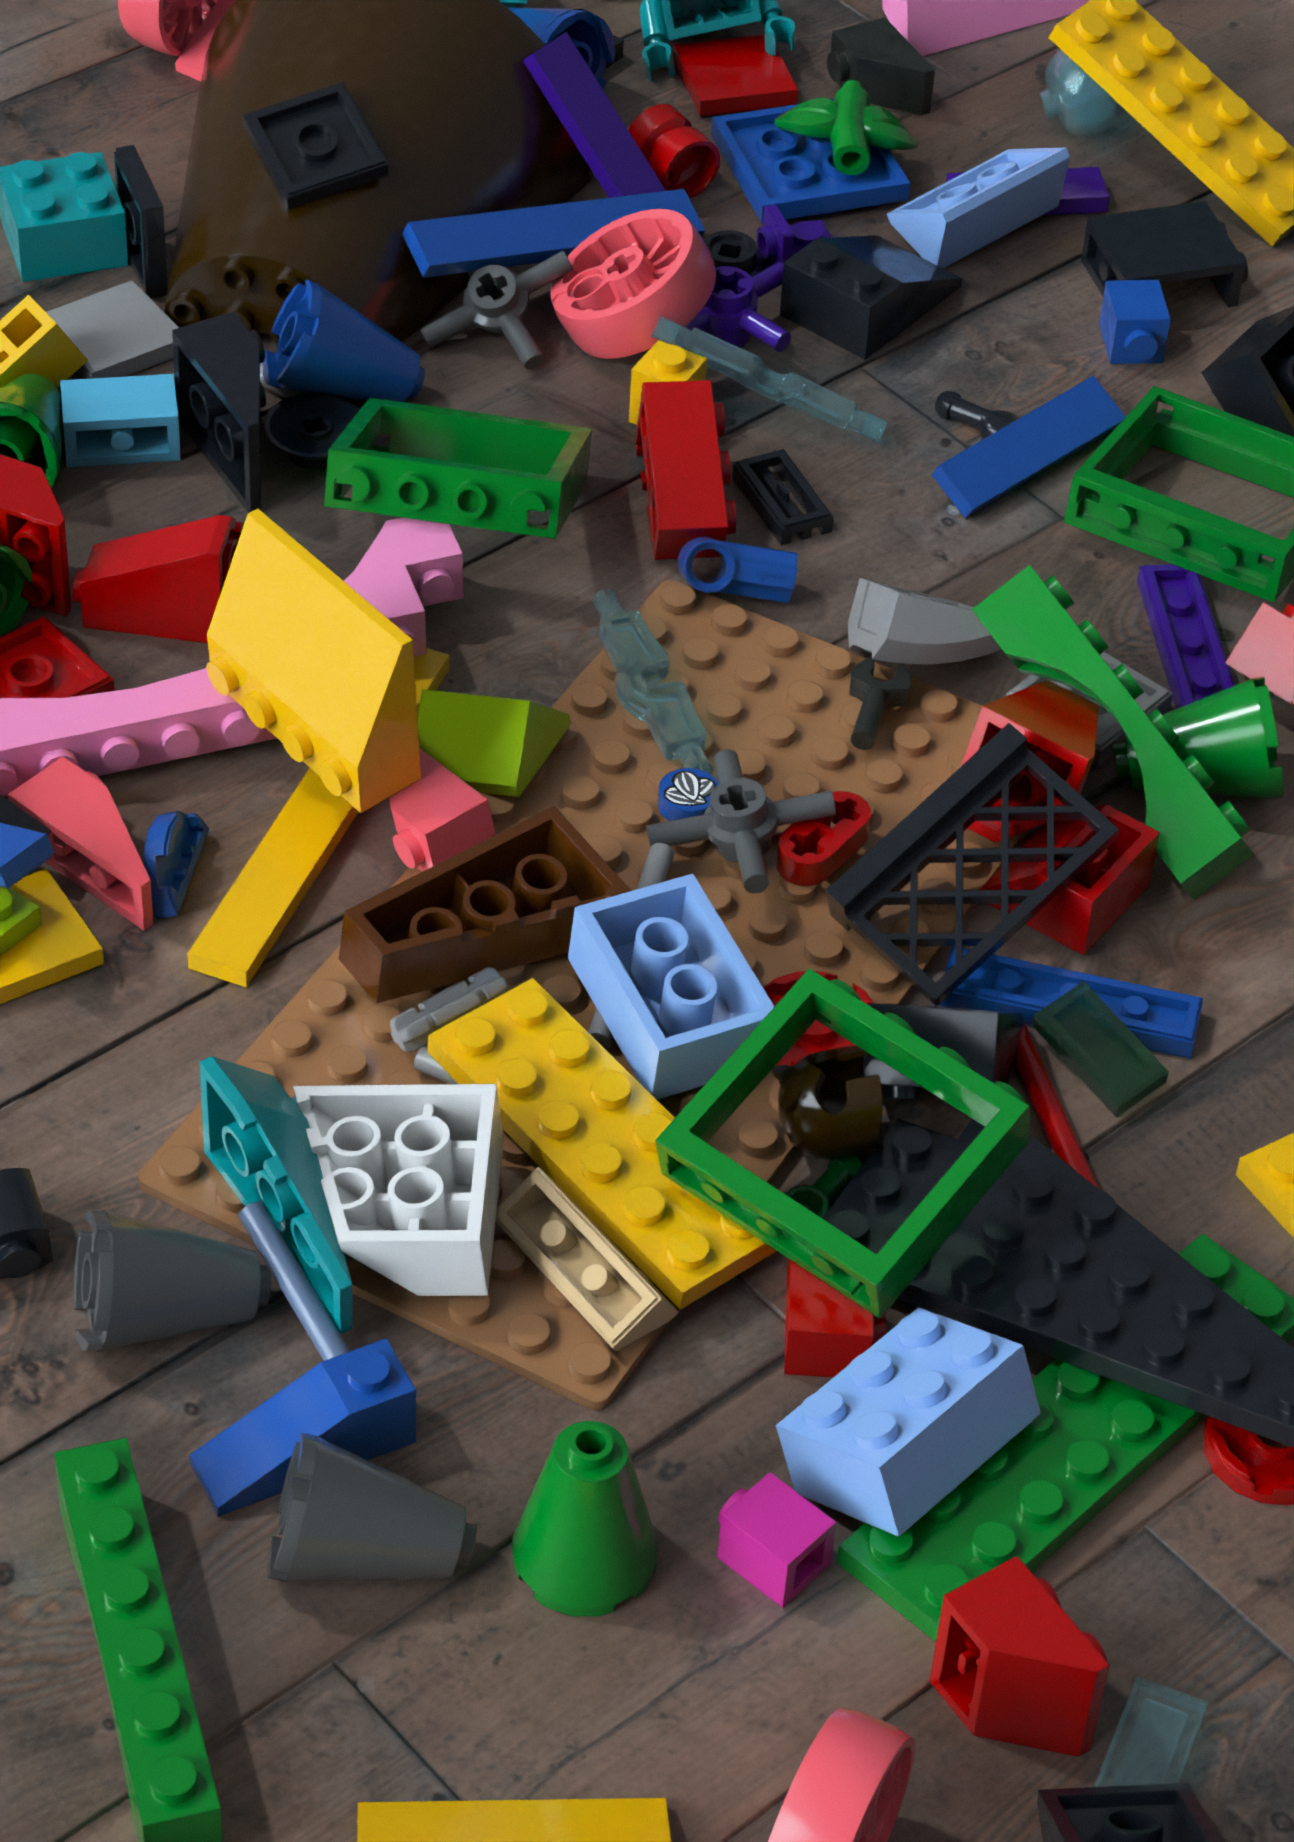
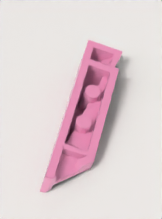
M882 0V7L888 21L922 56H926L1070 15L1090 0Z

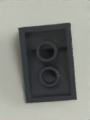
M878 235L817 238L784 262L779 315L865 360L961 287L962 278Z
M233 311L172 330L174 379L179 424L246 511L250 513L256 509L261 510V408L266 406V394L260 381V363H263L265 360V351L258 333L255 330H249Z

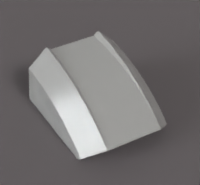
M859 578L848 620L849 649L872 653V659L920 665L960 662L1001 650L1000 646L972 611L973 606Z

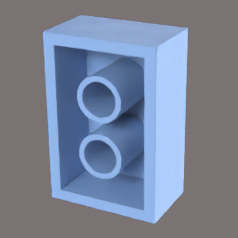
M693 873L575 907L568 960L638 1081L657 1100L704 1086L775 1007Z
M918 1307L863 1354L854 1358L846 1368L817 1392L808 1396L800 1406L775 1426L794 1490L797 1493L899 1537L1038 1417L1041 1412L1022 1344Z

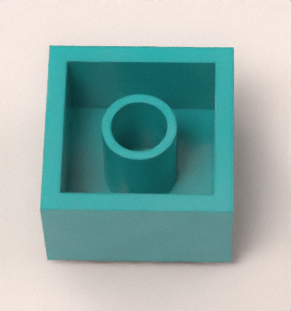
M78 152L67 157L40 161L23 160L13 165L0 166V218L22 282L128 266L125 211L102 152Z

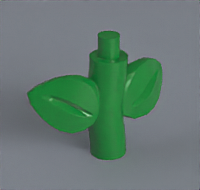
M856 80L846 81L842 88L837 91L834 101L820 97L811 99L774 119V125L781 130L808 137L830 138L834 166L845 175H858L868 168L870 163L868 143L891 150H912L917 148L919 144L893 114L880 106H870L868 92Z

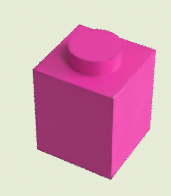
M771 1472L765 1475L750 1490L745 1488L737 1490L726 1501L719 1513L718 1523L720 1524L717 1558L781 1608H784L831 1565L836 1521Z

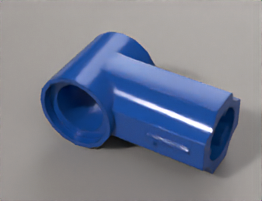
M708 536L696 537L688 541L681 548L678 556V570L682 578L689 585L706 593L720 592L790 603L797 574L798 554L796 552L721 541ZM704 549H715L721 558L719 572L708 580L697 579L692 571L694 557L699 551Z

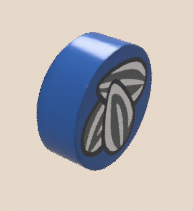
M682 768L669 772L662 778L659 784L658 809L661 815L668 821L704 815L705 810L710 805V795L719 783L711 774L699 769Z

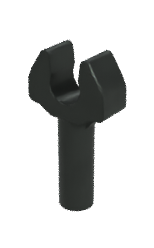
M868 657L854 667L850 679L849 695L863 701L850 738L851 743L856 748L868 750L873 747L886 708L906 707L908 705L912 678L904 663L898 664L894 671L893 679L889 681H879L873 677L875 659H872V657Z

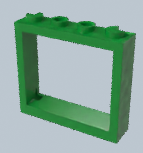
M1153 386L1074 473L1064 523L1274 603L1294 578V528L1282 540L1122 479L1152 446H1156L1294 498V437ZM1162 402L1173 406V411L1163 408L1158 413V403ZM1262 555L1269 556L1275 560L1270 562L1263 559Z
M369 398L328 449L324 506L556 539L587 483L592 428ZM379 433L391 434L390 447L374 445L375 438ZM353 485L352 498L344 497ZM547 509H550L547 526L530 523L531 510L546 512Z
M809 968L655 1141L662 1175L880 1319L1031 1141L1030 1110L1024 1098L1010 1085L1000 1081L992 1083L973 1071L965 1059L948 1047L936 1048L917 1036L912 1027L898 1015L890 1012L883 1015L861 1001L858 994L845 982L838 979L829 981ZM815 1020L985 1126L877 1254L707 1143Z

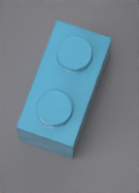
M174 374L60 380L67 468L181 461Z

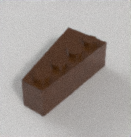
M552 806L345 910L339 960L375 1003H380L467 980L468 977L486 967H492L496 971H501L568 953L575 907L632 890L555 806Z

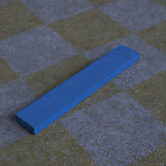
M685 189L413 221L408 222L402 235L422 277L425 278L477 271L487 265L510 267L541 263L561 251H564L568 256L582 241L600 228L619 218L644 210H673L684 215L695 226L701 237L706 230Z

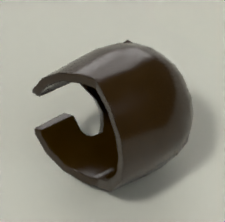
M852 1045L809 1054L793 1066L777 1065L772 1069V1074L780 1081L778 1111L790 1142L796 1148L815 1159L834 1160L883 1145L880 1076L875 1074L863 1077L859 1068L863 1056L869 1055V1053L860 1047Z

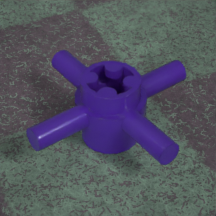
M778 262L753 277L746 271L736 267H715V286L705 306L690 323L664 342L677 345L696 334L698 341L703 346L711 350L727 352L743 348L748 343L751 334L778 352L785 350L791 341V334L757 312L758 298L782 285L784 264Z

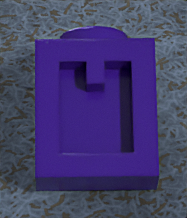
M776 205L764 207L763 227H759L757 230L759 252L763 259L770 258L773 265L778 262L784 264L786 260L817 238H832L822 220L801 221L794 225H789Z

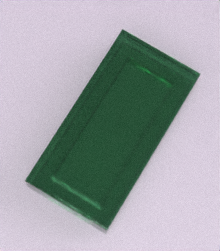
M1085 981L1034 1015L1033 1028L1116 1118L1167 1082L1169 1071Z

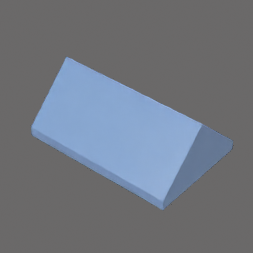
M1067 147L1008 149L887 213L889 222L923 259L941 268H945L1058 207L1070 160Z

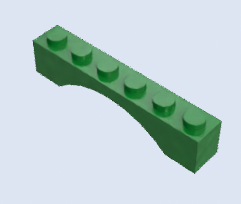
M1028 565L975 606L972 611L1020 673L1049 678L1079 690L1104 707L1120 723L1132 743L1142 772L1146 799L1145 825L1160 832L1156 852L1188 894L1195 900L1254 855L1242 839L1251 829L1229 801L1219 808L1213 802L1206 790L1215 784L1193 754L1182 762L1170 746L1179 739V736L1158 709H1155L1149 715H1146L1135 699L1142 695L1144 691L1122 663L1111 670L1100 654L1106 651L1109 646L1088 619L1078 626L1072 620L1066 610L1075 603L1054 575L1043 582L1031 565Z
M127 1437L54 1452L59 1506L72 1561L82 1586L100 1655L138 1841L223 1842L221 1807Z

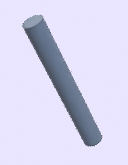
M257 1201L244 1207L238 1214L240 1221L323 1361L350 1352L349 1347L261 1201Z

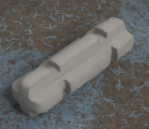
M486 967L468 977L470 984L467 985L465 981H460L419 1003L420 1011L417 1012L415 1008H410L395 1016L390 1021L392 1030L390 1035L394 1043H397L403 1052L409 1053L428 1044V1035L506 993L508 987L506 980L499 975L495 968Z

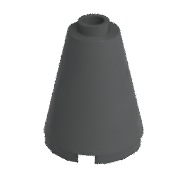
M105 1210L86 1211L84 1219L94 1227L93 1232L79 1231L73 1287L74 1310H87L89 1329H75L81 1350L100 1352L251 1321L254 1319L258 1307H266L268 1305L271 1292L270 1269L267 1265L259 1264V1258L255 1250Z
M301 1433L300 1442H296L290 1459L277 1513L280 1514L278 1535H282V1538L272 1536L267 1574L268 1578L282 1582L449 1580L456 1566L464 1568L469 1566L476 1541L477 1525L466 1522L465 1506L318 1436Z

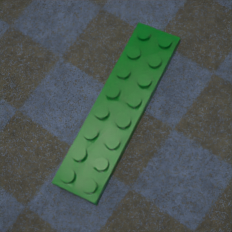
M1203 1233L1179 1253L1181 1257L1287 1343L1294 1338V1298ZM1055 1359L1032 1379L1041 1412L1038 1417L901 1536L898 1537L864 1523L839 1545L836 1563L936 1642L945 1594L1016 1556L1033 1573L1207 1415Z

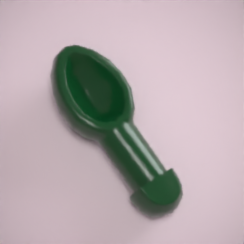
M854 1154L828 1162V1169L811 1186L801 1185L794 1187L785 1194L823 1218L830 1209V1204L842 1193L860 1169L862 1163Z

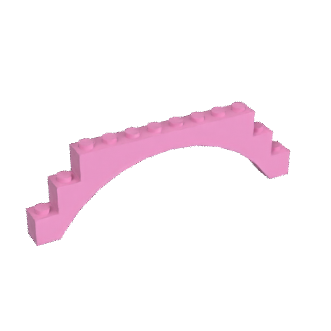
M403 517L387 520L355 570L344 582L413 639L414 657L426 655L424 606L464 598L463 554L449 524ZM206 668L132 689L66 698H0V794L8 796L10 792L61 757H65L85 772L90 771L97 776L277 738L266 728H258L251 721L246 710L229 694L226 696L220 694L212 685Z

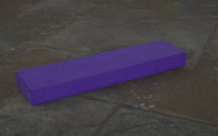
M567 32L522 60L609 198L666 191Z
M1173 564L1140 566L1137 583L1169 689L1173 693L1172 699L1175 708H1180L1235 686L1229 665L1225 663L1227 659L1200 574Z

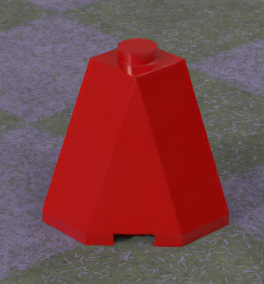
M217 515L94 544L86 567H78L73 580L72 597L74 602L81 603L83 628L208 643L207 632L244 523L235 521V518L232 516Z
M1049 680L985 704L980 710L961 766L1010 723L1027 738L1028 749L1081 794L1095 755L1099 705ZM1028 772L1009 790V807L1047 806V789ZM1054 796V806H1066ZM1002 797L991 807H1002ZM1047 820L1009 821V837L1045 824ZM975 821L967 828L994 843L1002 840V821Z

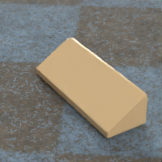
M537 1167L497 1207L496 1222L615 1351L622 1349L668 1323L679 1313L614 1242L541 1168Z

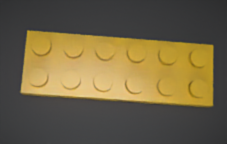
M1090 0L1056 24L1048 38L1270 246H1275L1294 230V148L1280 133L1275 131L1250 108L1242 98L1222 82L1207 65L1194 56L1168 29L1164 28L1138 4L1136 0Z
M533 978L428 1035L427 1053L458 1084H496L502 1129L572 1198L592 1221L680 1310L777 1251L662 1175L655 1140L675 1117Z

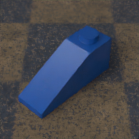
M387 1338L320 1362L189 1455L190 1465L217 1517L282 1493L290 1459L296 1442H300L301 1433L318 1436L366 1460H371L416 1443V1388Z

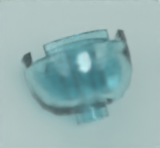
M1059 48L1049 59L1045 69L1047 89L1038 92L1047 119L1050 121L1058 118L1066 131L1080 138H1100L1129 128L1127 111L1119 103L1115 102L1104 89Z

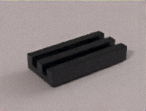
M784 449L733 462L732 478L781 546L791 543L792 534L797 533L801 540L812 538V529L817 528L822 535L832 532L833 515ZM773 466L782 481H777L768 467ZM790 492L793 494V496L801 505L806 514L802 515L801 512L798 510L796 505L789 497Z

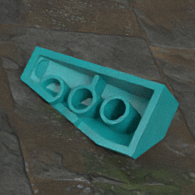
M213 1056L199 1061L204 1153L245 1207L257 1201H261L340 1334L342 1335L352 1330V1281L344 1252L340 1251L322 1189L321 1180L323 1175L318 1156L312 1152L306 1129L310 1128L308 1119L298 1108L295 1096L290 1098L273 1075Z

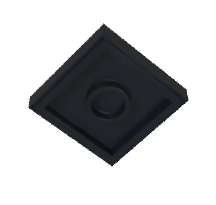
M344 82L243 115V128L287 210L388 176L389 163Z
M135 146L118 147L116 152H114L116 190L125 211L127 254L145 294L149 298L167 296L163 204Z

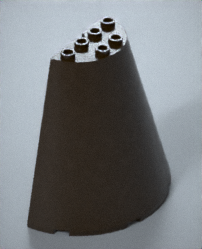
M235 0L218 24L205 57L164 313L178 327H184L234 311L249 330H255L258 334L265 333L271 335L278 345L279 336L271 333L281 307L298 283L306 286L305 280H310L320 284L399 341L403 342L467 288L470 280L467 272L423 278L402 235L408 222L562 204L569 201L589 184L593 177L592 170L522 61L544 47V43L516 14L499 0ZM344 82L389 163L388 176L287 210L243 128V115Z

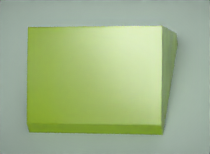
M422 689L418 712L419 748L477 792L520 797L570 727L571 720L567 713L530 700Z

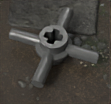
M561 251L519 275L500 265H487L477 271L467 272L470 280L464 293V305L421 328L420 332L431 349L475 324L490 333L505 334L526 369H533L542 363L544 356L522 322L529 306V294L573 270V267L565 252Z
M730 749L721 750L714 757L719 785L712 791L710 805L705 810L704 815L646 825L649 845L651 847L654 843H664L669 846L709 839L716 844L717 851L723 858L739 863L745 890L749 893H760L769 886L763 856L771 848L772 836L777 831L778 826L836 815L832 791L772 801L766 796L765 789L760 783L743 778L738 754Z

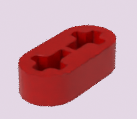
M835 791L832 794L836 815L792 823L779 837L777 870L780 876L786 881L799 886L817 885L827 880L867 841L871 817V808L868 802L860 795L852 792ZM831 822L836 824L833 828H831ZM815 848L817 849V854L811 853Z

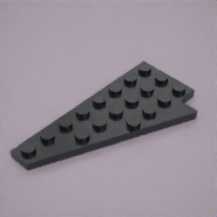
M897 1118L885 1134L883 1145L873 1150L822 1219L877 1254L985 1126L972 1119L958 1139ZM1031 1135V1141L897 1298L1294 1448V1348L1117 1205L1112 1196L1100 1191L1033 1135Z

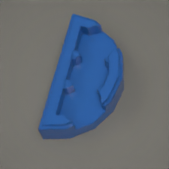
M166 812L158 815L148 829L144 847V867L151 880L152 907L157 918L177 916L209 832V827L196 813Z

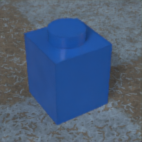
M1159 280L1106 281L1099 326L1110 364L1163 363L1171 319Z

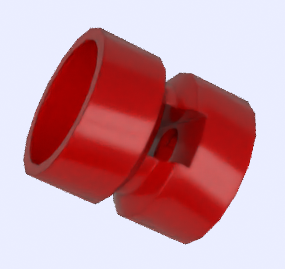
M658 104L649 107L639 114L630 125L628 131L666 191L685 189L690 199L706 190L715 179L720 168L721 158L717 146L702 132L692 127L690 121L673 106Z

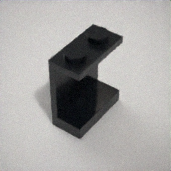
M1206 201L1087 218L1081 261L1102 296L1104 295L1106 281L1159 280L1161 284L1209 277L1227 307L1238 306L1241 285L1246 282L1248 277L1247 261L1245 255L1237 250L1229 238L1225 224L1217 219Z

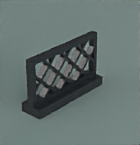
M1008 723L826 890L830 915L847 931L850 929L856 931L937 1007L1119 837V829L1029 750L1027 738ZM1028 772L1047 789V806L1009 807V790ZM1054 796L1066 806H1054ZM1002 797V807H991ZM1047 820V848H1009V821ZM1054 820H1082L1096 832L1082 847L1054 848ZM975 821H1002V848L964 849V831ZM956 839V849H946ZM1054 861H1066L1054 872ZM1002 862L1001 890H964V863ZM1009 862H1047V880L1036 890H1009ZM929 863H956V890L918 891V873ZM910 882V891H900ZM956 904L955 933H918V905ZM963 904H1001V922L991 932H963ZM1009 904H1020L1009 914ZM884 905H910V933H882L868 919ZM955 946V965L937 982H934L917 966L918 947ZM963 946H974L963 957ZM898 947H910L909 957Z

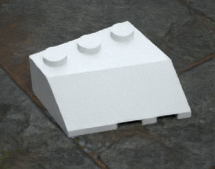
M496 1084L293 1086L298 1108L308 1119L310 1128L306 1129L312 1152L318 1156L323 1175L321 1180L322 1189L340 1251L418 1296H488L504 1144Z

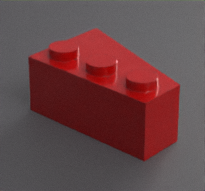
M711 380L643 382L634 445L636 456H644L645 471H641L640 480L642 490H647L649 506L646 507V515L654 560L678 559L681 548L688 541L696 537L708 536L716 540L726 541L727 535L736 533L735 501L725 500L723 486L730 484V456L728 451H719L718 437H723L725 432L724 406L722 402L714 403ZM704 549L699 551L694 558H714L720 556L715 549Z

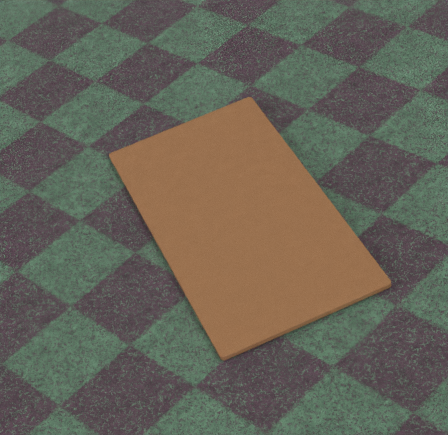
M665 580L653 591L550 707L569 714L571 725L520 797L488 793L480 794L488 799L496 834L555 806L632 891L637 888L650 849L646 825L668 821L661 815L658 809L660 781L666 774L674 770L694 768L711 774L719 783L714 757L721 750L730 749L738 754L743 778L760 783L765 789L766 796L772 801L826 791H848L860 795L868 802L871 808L868 839L854 855L820 884L812 886L795 885L786 881L777 870L779 837L791 824L778 826L777 831L772 836L771 848L763 856L769 879V886L763 892H747L744 888L739 863L723 858L718 853L716 844L709 839L670 846L674 851V857L666 881L694 874L762 987L775 978L796 971H807L810 968L813 971H823L837 975L838 980L845 982L851 988L853 983L867 992L874 1003L903 1004L915 986L853 929L847 931L830 915L826 890L961 767L982 705L911 677L912 682L908 705L906 707L886 708L873 747L868 750H860L853 746L850 738L863 701L850 696L849 688L854 667L867 658L675 580ZM875 662L873 677L879 681H889L893 679L895 670ZM831 822V828H833L836 824ZM969 829L964 831V849L1002 848V840L994 843ZM1031 829L1009 837V848H1018ZM956 839L946 849H956ZM815 848L811 853L817 854V849ZM1002 862L964 863V890H979L1001 868ZM929 863L918 873V891L956 890V863ZM408 867L392 887L421 873V871L416 867L413 869ZM910 882L900 891H910ZM956 904L918 905V933H955ZM963 904V921L976 904ZM884 905L868 920L882 933H910V905ZM339 945L235 1062V1064L273 1075L290 1098L295 1096L293 1086L449 1084L414 1069V1060L420 1048L411 1053L403 1052L399 1045L394 1043L390 1035L392 1031L390 1021L410 1008H415L417 1012L420 1011L419 1003L458 982L375 1003L340 962ZM945 946L918 947L917 966L926 973ZM898 947L909 957L910 947ZM568 953L497 971L507 982L508 987L506 991L533 978L587 1032L589 1031L596 1006L568 960ZM468 979L463 980L466 982L467 985L470 984ZM613 1039L612 1045L607 1051L638 1081L618 1044ZM772 1070L707 1142L769 1184L773 1182L797 1149L790 1142L779 1118L778 1092L780 1081L774 1077ZM703 1086L658 1099V1101L676 1117ZM200 1102L139 1170V1188L143 1192L255 1246L238 1217L239 1212L245 1206L204 1153L202 1103ZM504 1130L497 1207L539 1167ZM496 1221L488 1296H418L344 1253L354 1295L591 1410H602L610 1404L668 1325L666 1323L622 1349L615 1351ZM630 1259V1261L644 1274V1272ZM646 1276V1278L663 1294V1296L677 1310H679V1308Z

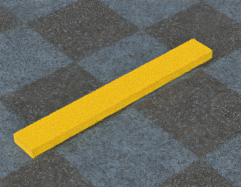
M426 648V655L414 657L417 718L422 689L435 691L438 689L449 672V654ZM311 768L308 769L188 951V969L247 988L359 813L341 795L335 796L330 793L320 776Z

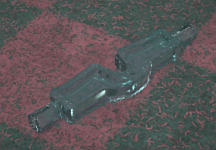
M661 315L653 331V338L680 346L684 350L706 357L707 367L733 378L747 388L774 401L797 408L842 430H846L848 427L879 443L888 421H884L857 408V403L796 373L788 372L784 375L768 369L759 356L702 330L693 328L691 331Z
M604 589L599 591L593 598V605L601 615L599 638L616 668L615 691L619 701L629 713L646 723L665 759H680L684 768L699 769L712 775L714 771L713 766L704 754L706 730L694 710L686 685L679 681L654 683L664 679L669 673L670 662L667 652L651 633L638 610L625 611L616 592L612 589H607V596Z

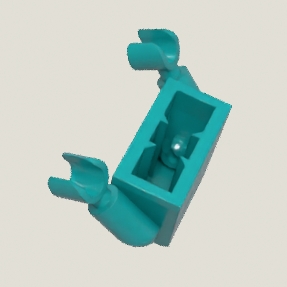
M643 0L639 8L643 44L645 46L642 51V58L646 76L649 81H653L652 72L659 67H668L670 77L675 76L676 68L672 49L667 44L668 40L760 21L761 24L765 25V51L769 55L774 56L776 55V42H784L789 45L791 51H794L795 23L792 19L782 16L783 12L777 0Z

